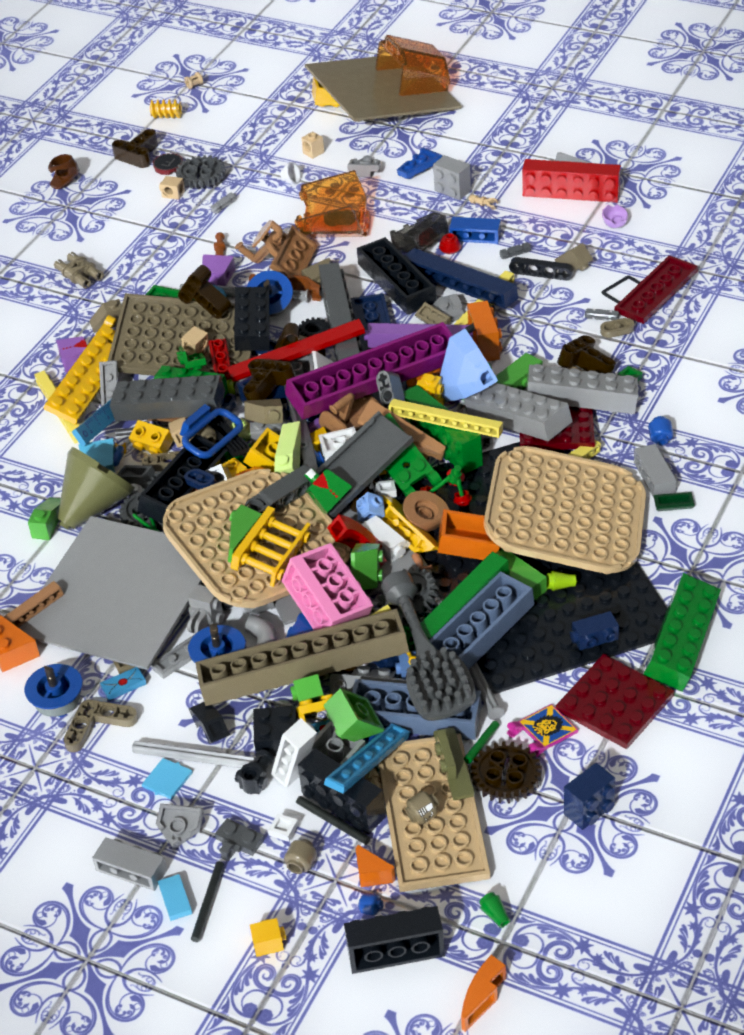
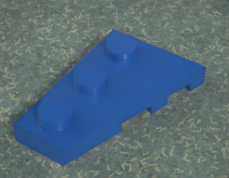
M422 147L419 154H414L412 160L406 161L397 169V174L405 179H411L414 175L433 167V164L442 155Z

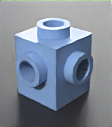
M366 492L356 501L359 521L365 522L375 515L381 519L385 516L382 496Z

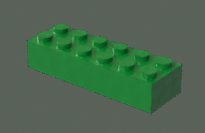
M418 385L403 391L406 402L448 410ZM410 419V423L446 446L444 459L454 466L460 465L462 473L466 474L483 466L481 435L478 433Z
M685 573L682 574L673 592L643 675L683 692L691 678L721 589Z

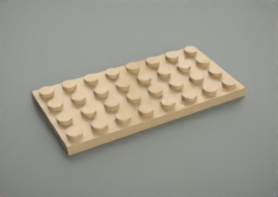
M459 733L456 735L460 744L463 757H465L461 733ZM434 737L404 741L378 764L400 892L490 879V870L474 796L453 800L445 772L442 773L439 760L441 758L436 755ZM420 791H425L429 795L434 794L439 802L437 816L423 825L417 822L413 823L404 809L407 807V800Z

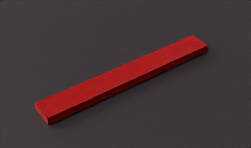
M356 319L227 367L232 381L235 382L251 376L248 364L254 359L289 362L311 354L312 351H319L365 334V328L360 319Z

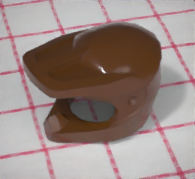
M58 155L50 161L48 170L51 173L55 171L50 186L54 189H61L79 174L78 163L71 155Z

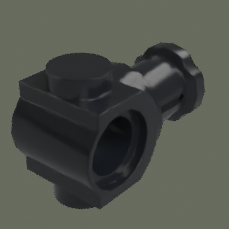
M258 750L255 760L244 764L241 770L239 769L235 774V782H238L240 789H243L247 794H260L267 786L266 769L273 763L274 757L266 750Z

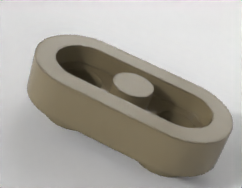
M630 318L607 321L600 326V334L605 338L627 335L634 331V321Z

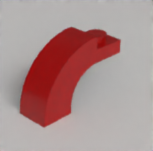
M338 514L327 527L336 542L343 543L352 549L356 543L380 544V549L383 547L367 528L347 516ZM383 555V562H380V568H381V567L384 565V563L387 561L386 558L384 557V555Z

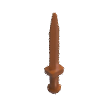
M221 232L215 235L217 242L214 243V250L216 251L215 255L224 256L226 247L223 240L225 236Z

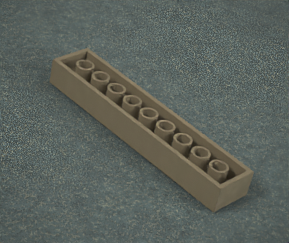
M394 609L195 663L205 706L231 699H238L246 695L257 694L261 691L292 684L294 680L318 674L320 677L374 661H381L389 657L400 656L408 653L409 648L398 610Z

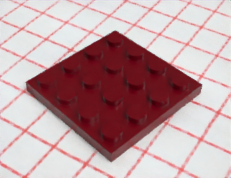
M569 406L573 421L549 441L520 433V446L537 447L546 450L577 449L580 446L595 447L592 409Z
M603 654L556 704V709L564 716L628 749L674 697V690Z

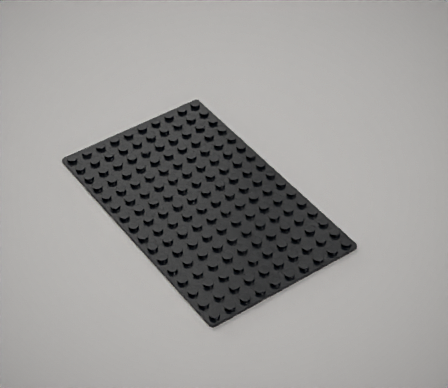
M520 442L483 452V466L464 474L465 479L461 482L462 489L469 491V494L472 496L469 505L460 507L454 503V494L458 492V487L453 486V484L450 485L448 482L435 491L436 495L446 502L449 510L485 516L496 459L502 452H509L514 447H519ZM550 450L559 453H564L563 450ZM448 462L432 468L444 480L447 477L448 470L453 469L454 465ZM426 476L412 485L415 491H419L421 487L427 485L433 488ZM395 483L397 497L392 498L398 500L403 506L406 496ZM440 527L428 532L437 542L439 540ZM437 550L420 553L427 565H433L431 572L437 581L436 585L439 590L436 592L440 599H445L483 560L437 553ZM512 553L545 576L547 573H551V571L576 575V586L555 591L547 589L545 593L534 600V606L477 661V664L492 693L497 694L594 663L603 654L613 657L655 643L668 608L637 561L629 569L622 572L604 574ZM611 611L619 625L618 640L579 650L577 644L573 643L570 638L572 622Z

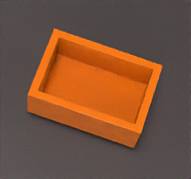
M488 301L467 304L468 325L473 323L475 327L473 341L487 362L500 360L502 345L499 339L502 338L501 329L498 328L497 318L494 317L493 307L489 306Z
M443 509L437 553L484 560L491 552L497 553L500 547L488 537L484 529L483 515Z

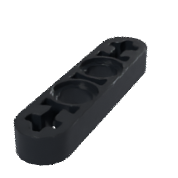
M514 257L509 264V270L512 273L568 281L574 273V268L567 263ZM534 265L537 267V270H532L529 266ZM550 267L554 272H548L545 268Z

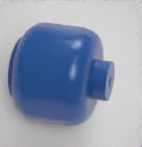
M366 893L361 896L358 905L361 913L376 915L379 909H383L384 904L377 893Z

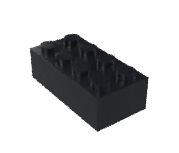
M235 287V351H270L269 287Z
M317 749L312 750L298 764L302 794L306 798L318 802L322 808L334 812L338 818L350 822L357 830L370 834L386 818L383 789L363 777L344 794L324 785L325 778L342 764Z
M437 906L423 907L412 911H401L386 916L379 915L370 919L353 920L349 923H344L352 974L445 957L443 927Z

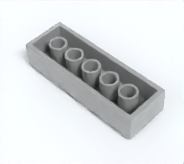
M529 364L526 391L566 402L571 407L635 414L638 400V378L631 375L620 376L614 373L604 374L596 371H580L575 368L563 369L558 366L547 367L541 364Z
M494 383L484 390L464 398L468 415L503 422V428L545 441L551 440L573 422L568 403L499 383Z

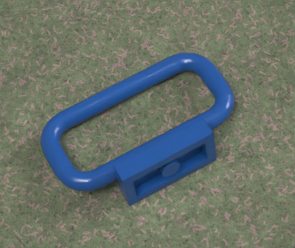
M204 404L183 422L180 435L183 436V446L199 458L207 459L214 456L243 429L242 420L229 410L217 408L210 412L211 407ZM219 415L225 416L236 424L234 429L208 451H201L189 442L194 435Z

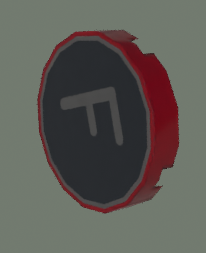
M163 154L154 159L153 167L156 173L169 175L171 172L176 173V168H178V164H182L181 161L183 159L177 154Z

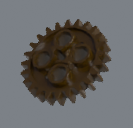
M503 741L502 746H498L495 742L494 748L486 746V752L480 750L479 756H476L474 763H471L472 784L476 785L477 792L482 791L483 797L490 795V801L498 798V802L501 803L503 799H506L507 803L510 804L511 799L514 798L519 802V796L527 799V792L534 794V788H539V781L542 780L540 759H536L535 752L530 754L529 747L523 750L522 744L515 747L512 741L509 746H506L505 741ZM510 758L509 768L507 769L506 783L505 786H502L504 782L503 776H505L507 759Z

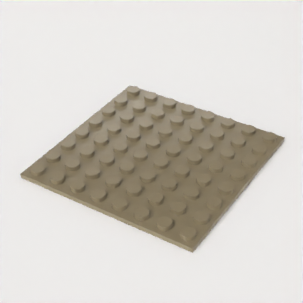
M410 53L305 64V68L355 122L419 113L428 114L429 112H442L444 110L453 111L462 107Z

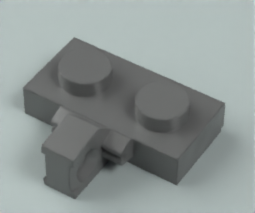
M228 818L215 833L216 840L222 842V847L219 850L221 858L229 861L235 852L239 853L240 851L253 856L265 840L263 834Z

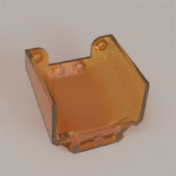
M386 35L385 39L379 42L376 70L402 68L400 96L448 91L450 76L446 58L433 44L392 35Z
M355 170L301 185L299 197L301 201H304L306 210L303 214L304 218L301 215H297L295 219V226L300 232L309 238L369 236L371 216L370 211L366 207L367 196Z

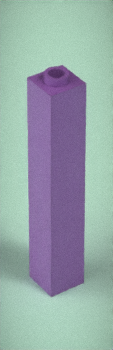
M368 323L364 340L367 341V348H374L436 324ZM469 325L446 326L454 335ZM471 332L469 335L473 339V332Z

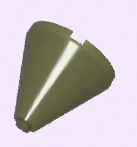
M71 447L66 459L58 513L59 525L67 530L70 527L75 529L88 521L90 516L95 517L131 495L135 487L93 458Z

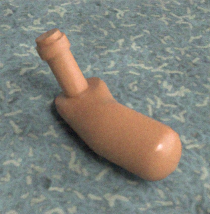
M418 553L412 554L413 561L421 570L433 569V565H423V560Z

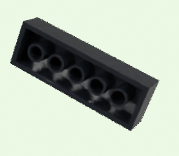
M386 237L357 248L358 265L407 315L418 311L424 302L433 305L436 301V287Z
M197 434L189 441L201 451H208L216 444ZM184 447L140 494L137 512L163 524V516L168 505L175 499L196 491L195 488L187 485L184 478L185 473L192 469L205 471L225 463L228 449L223 447L211 458L203 459L195 456Z

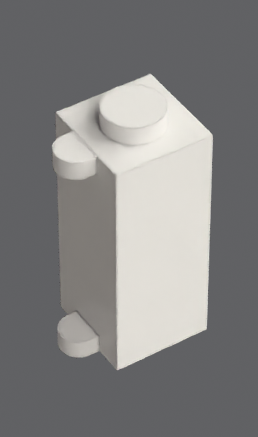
M375 515L361 524L381 543L383 547L380 550H383L384 557L390 562L406 554V549L410 546V542L388 526L381 518Z

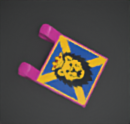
M552 704L519 721L509 722L507 725L509 729L507 734L511 738L524 730L535 741L528 747L530 748V754L536 753V758L546 749L578 733V729Z

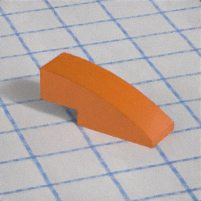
M490 955L481 965L467 990L461 1013L462 1030L465 1032L498 1000L497 987L506 979V965L493 955Z

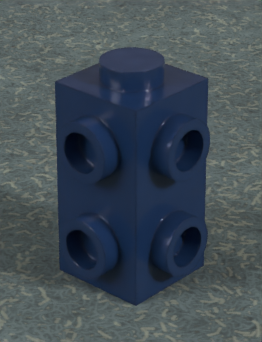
M611 611L572 622L570 638L573 643L577 644L579 650L592 648L618 640L619 625Z

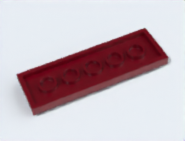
M669 255L614 307V311H619V315L644 324L698 272V266Z

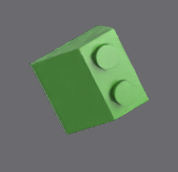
M356 543L351 551V573L359 581L363 590L377 588L380 581H383V569H380V562H383V550H380V544Z
M340 688L323 705L328 719L335 726V732L341 739L355 742L382 733L385 730L368 698Z

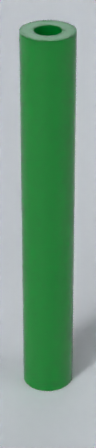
M493 721L466 754L464 757L465 763L470 764L500 726L497 721Z

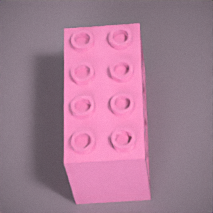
M331 543L290 558L282 578V583L313 630L369 616L373 607L370 597L365 594L361 584L354 578L349 566L344 563L338 550Z

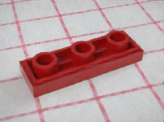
M226 339L209 340L213 372L225 374L226 380L231 379L227 369L231 364Z

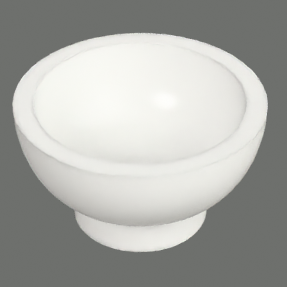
M295 162L287 163L280 172L283 181H287L290 184H298L300 182L301 173Z

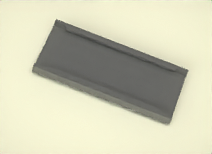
M380 411L370 418L316 470L321 475L328 469L352 486L327 513L331 519L338 515L414 442L411 435H407L385 418Z

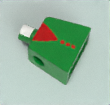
M311 468L304 475L312 483L306 492L325 514L352 488L349 483L328 469L319 475Z

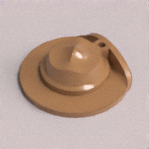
M428 491L412 492L403 502V512L406 518L426 532L440 527L443 509L449 510L448 505L441 497Z

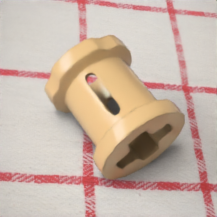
M199 72L184 78L185 84L189 89H192L195 85L203 84V78Z

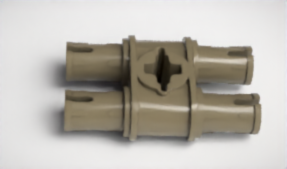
M74 252L67 255V260L70 263L66 264L61 259L56 260L54 263V268L59 270L63 277L70 279L74 284L81 285L84 289L89 288L91 285V280L88 277L92 276L97 281L102 280L104 277V272L97 269L93 262H89L84 256H78Z

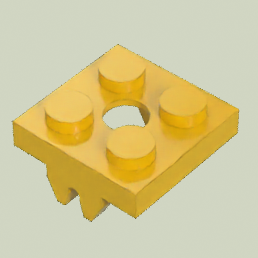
M333 694L322 696L318 702L314 703L312 699L300 702L298 704L299 707L296 708L298 720L302 718L306 722V715L325 711L323 705Z

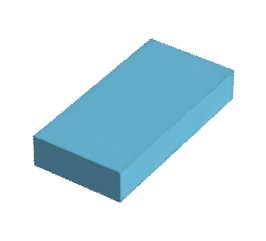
M180 874L159 880L158 885L170 921L191 915L192 910Z

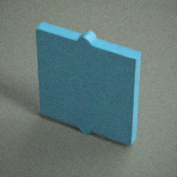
M162 758L142 783V787L155 792V795L160 794L172 800L193 772L191 769L181 766L179 762L174 763Z

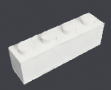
M302 718L283 733L271 772L286 788L299 778L298 764L311 752L317 735L314 727Z

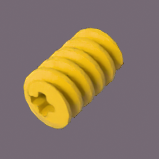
M151 99V117L153 116L155 119L158 116L159 118L164 116L165 118H175V116L181 118V101L177 103V100L174 99L172 104L169 99L166 104L165 99H163L162 104H160L159 99H157L156 104H154L153 99Z

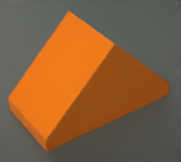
M360 845L356 846L361 887L389 884L395 881L393 865Z

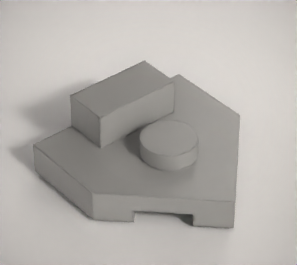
M366 155L359 160L356 158L351 159L347 169L348 171H355V177H371L372 171H379L381 161L378 159L372 160L371 156Z
M457 294L439 297L432 305L449 316L452 321L458 320L464 314L462 303Z
M160 803L156 826L171 847L176 849L200 832L204 809Z

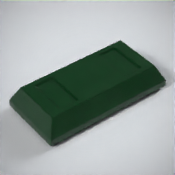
M692 492L653 495L657 511L692 509L695 507Z

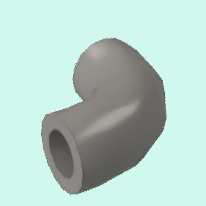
M251 614L248 617L245 631L256 636L257 642L254 646L277 641L276 630L268 620L255 614Z

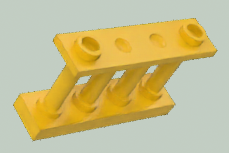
M268 506L232 554L231 568L238 571L242 564L251 565L271 574L270 585L274 587L278 580H282L290 558L295 557L303 544L309 542L311 524L307 522L302 530L296 529L276 520V517H274L275 508ZM274 527L295 536L296 539L292 543L267 532V530ZM265 539L288 550L283 555L260 545L259 541ZM256 551L279 561L276 567H273L250 557V553Z

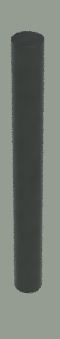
M299 796L297 798L296 804L365 845L369 843L370 837L304 797Z
M217 861L191 935L193 942L200 941L225 866L221 861Z

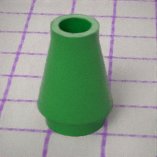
M490 892L480 899V909L499 928H503L510 923L511 919L508 917L499 895Z

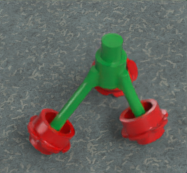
M455 465L453 469L448 470L447 477L433 488L427 485L419 490L436 494L435 491L448 482L450 485L453 484V486L458 487V492L454 494L455 499L453 500L458 506H467L472 499L469 491L462 489L461 482L464 481L465 475L462 473L460 465Z

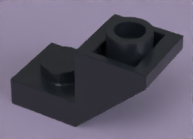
M202 702L189 708L196 727H202L209 745L230 736L222 715L213 705L205 706V703Z

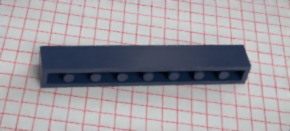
M416 248L404 255L429 281L482 301H488V303L504 309L518 299L517 284Z

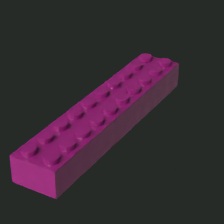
M444 322L290 378L286 381L285 395L301 419L304 420L325 410H330V405H333L348 393H353L355 395L354 400L377 392L376 377L380 371L397 373L400 376L401 382L442 367L449 337L453 335Z

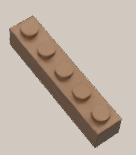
M53 581L5 615L4 618L19 628L62 597L64 593L61 587Z

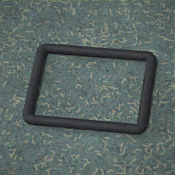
M628 275L607 287L601 293L618 304L620 301L606 292L627 279L637 284L640 281Z

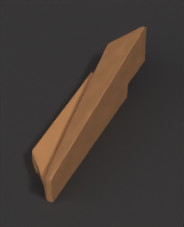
M371 399L358 419V424L364 425L378 411L383 416L390 413L403 431L413 437L414 445L426 460L429 456L443 460L446 450L445 445Z

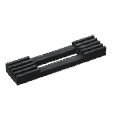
M221 415L214 418L208 424L216 431V439L218 441L224 437L219 431L223 429L228 434L232 430ZM238 435L232 439V442L230 441L224 446L233 457L244 455L250 450L249 444Z

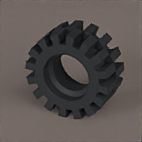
M312 317V320L308 318L306 322L302 321L299 324V335L306 337L329 330L328 322H325V319L320 320L319 317L317 319Z

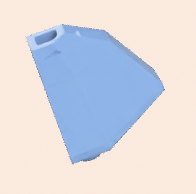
M465 328L449 337L439 375L442 385H444L442 397L445 402L467 398L498 381Z

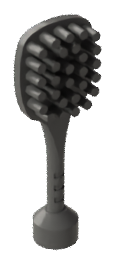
M397 571L389 574L381 583L382 591L389 604L401 607L416 649V659L410 660L411 666L407 669L406 673L407 689L415 710L423 719L428 721L445 719L463 712L472 706L476 700V690L468 668L454 651L448 652L446 647L437 650L426 636L411 602L417 593V587L411 574L406 571Z

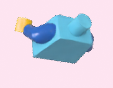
M113 438L89 442L83 447L78 444L81 452L115 472V467L119 465L123 455L127 452L126 443L123 445L115 443L114 445Z

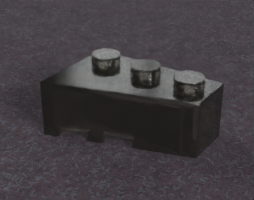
M433 212L417 219V223L409 226L406 224L403 225V229L397 232L395 230L390 231L392 244L400 251L408 253L414 248L424 251L449 233L446 215Z

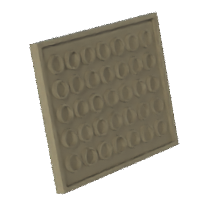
M125 293L108 361L117 360L118 372L155 376L161 366L185 368L178 362L176 352L179 351V346H182L181 338L193 326L208 333V343L209 340L226 339L231 366L251 359L252 351H235V303H231V308L220 319H217L195 300L185 304L179 298ZM208 345L201 352L206 359L207 365H203V368L198 370L213 373Z

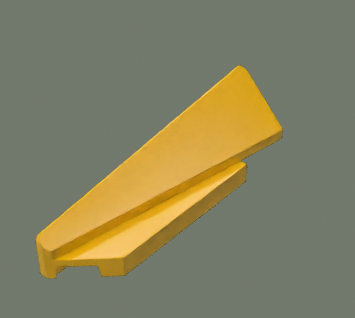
M382 495L385 507V516L382 520L405 540L410 542L409 548L418 554L434 550L438 551V542L428 532L415 526L406 518L400 502L395 498Z

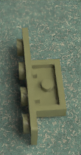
M451 727L434 731L435 752L441 758L439 760L442 773L445 772L453 800L473 797L475 795L455 728Z

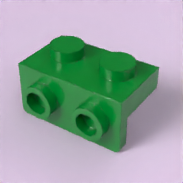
M179 346V351L176 352L178 362L185 369L192 368L193 370L203 368V365H207L206 359L201 352L186 355L184 348Z

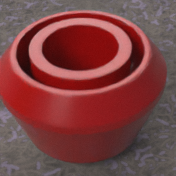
M448 233L442 237L439 249L445 254H455L461 249V243L456 235Z

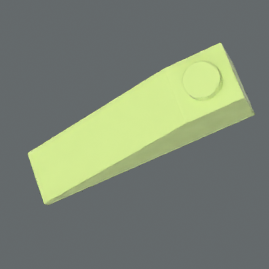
M300 421L282 424L275 454V473L281 474V472L289 474L300 467Z

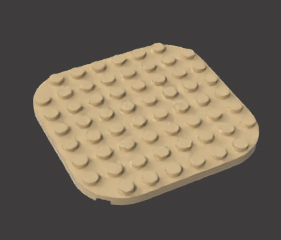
M514 447L512 451L502 452L496 459L485 510L484 529L488 537L506 552L604 574L618 573L633 566L639 556L646 492L641 481H636L632 477L633 474L622 467L537 447Z
M271 469L251 470L181 496L171 502L166 508L163 516V530L166 537L219 601L235 607L253 609L290 595L282 580H278L274 587L270 585L271 574L248 564H242L237 571L232 569L231 563L228 562L231 525L229 518L232 511L237 510L241 504L245 506L249 499L288 474L281 472V474L271 472ZM308 493L275 512L274 517H276V520L296 529L302 530L307 522L311 524L309 530L311 532L310 540L307 544H303L296 556L331 543L338 550L344 563L348 564L350 547L334 540L327 529L333 520L314 503ZM274 527L267 530V532L292 543L296 539L295 536ZM265 539L259 541L260 545L283 555L288 550ZM256 551L250 553V557L273 567H276L279 561Z

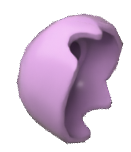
M608 204L602 211V218L608 227L619 228L626 224L628 213L625 208L618 204L613 207Z

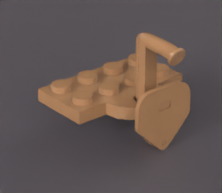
M269 220L261 228L251 246L255 248L261 240L264 242L255 253L248 250L243 245V242H239L235 249H238L239 252L254 263H260L270 253L274 257L270 268L287 277L292 275L302 276L301 270L307 268L318 245L293 225L287 233H284L276 222Z
M348 393L329 406L332 413L326 410L321 412L319 418L320 427L324 426L327 433L355 427L357 432L363 426L357 422L368 402L372 399L380 405L382 404L370 394L354 400L355 395Z

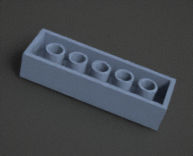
M500 571L430 639V642L437 650L446 647L448 652L454 651L469 670L534 606L533 588Z
M355 679L352 693L368 698L384 729L393 723L410 731V734L434 736L433 732L436 730L454 727L456 734L461 733L462 739L476 740L482 708L481 691L476 690L475 702L463 712L445 719L428 721L423 719L415 710L407 684Z

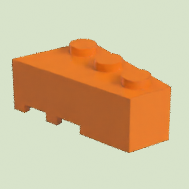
M0 615V669L3 673L39 657L40 654L35 639Z

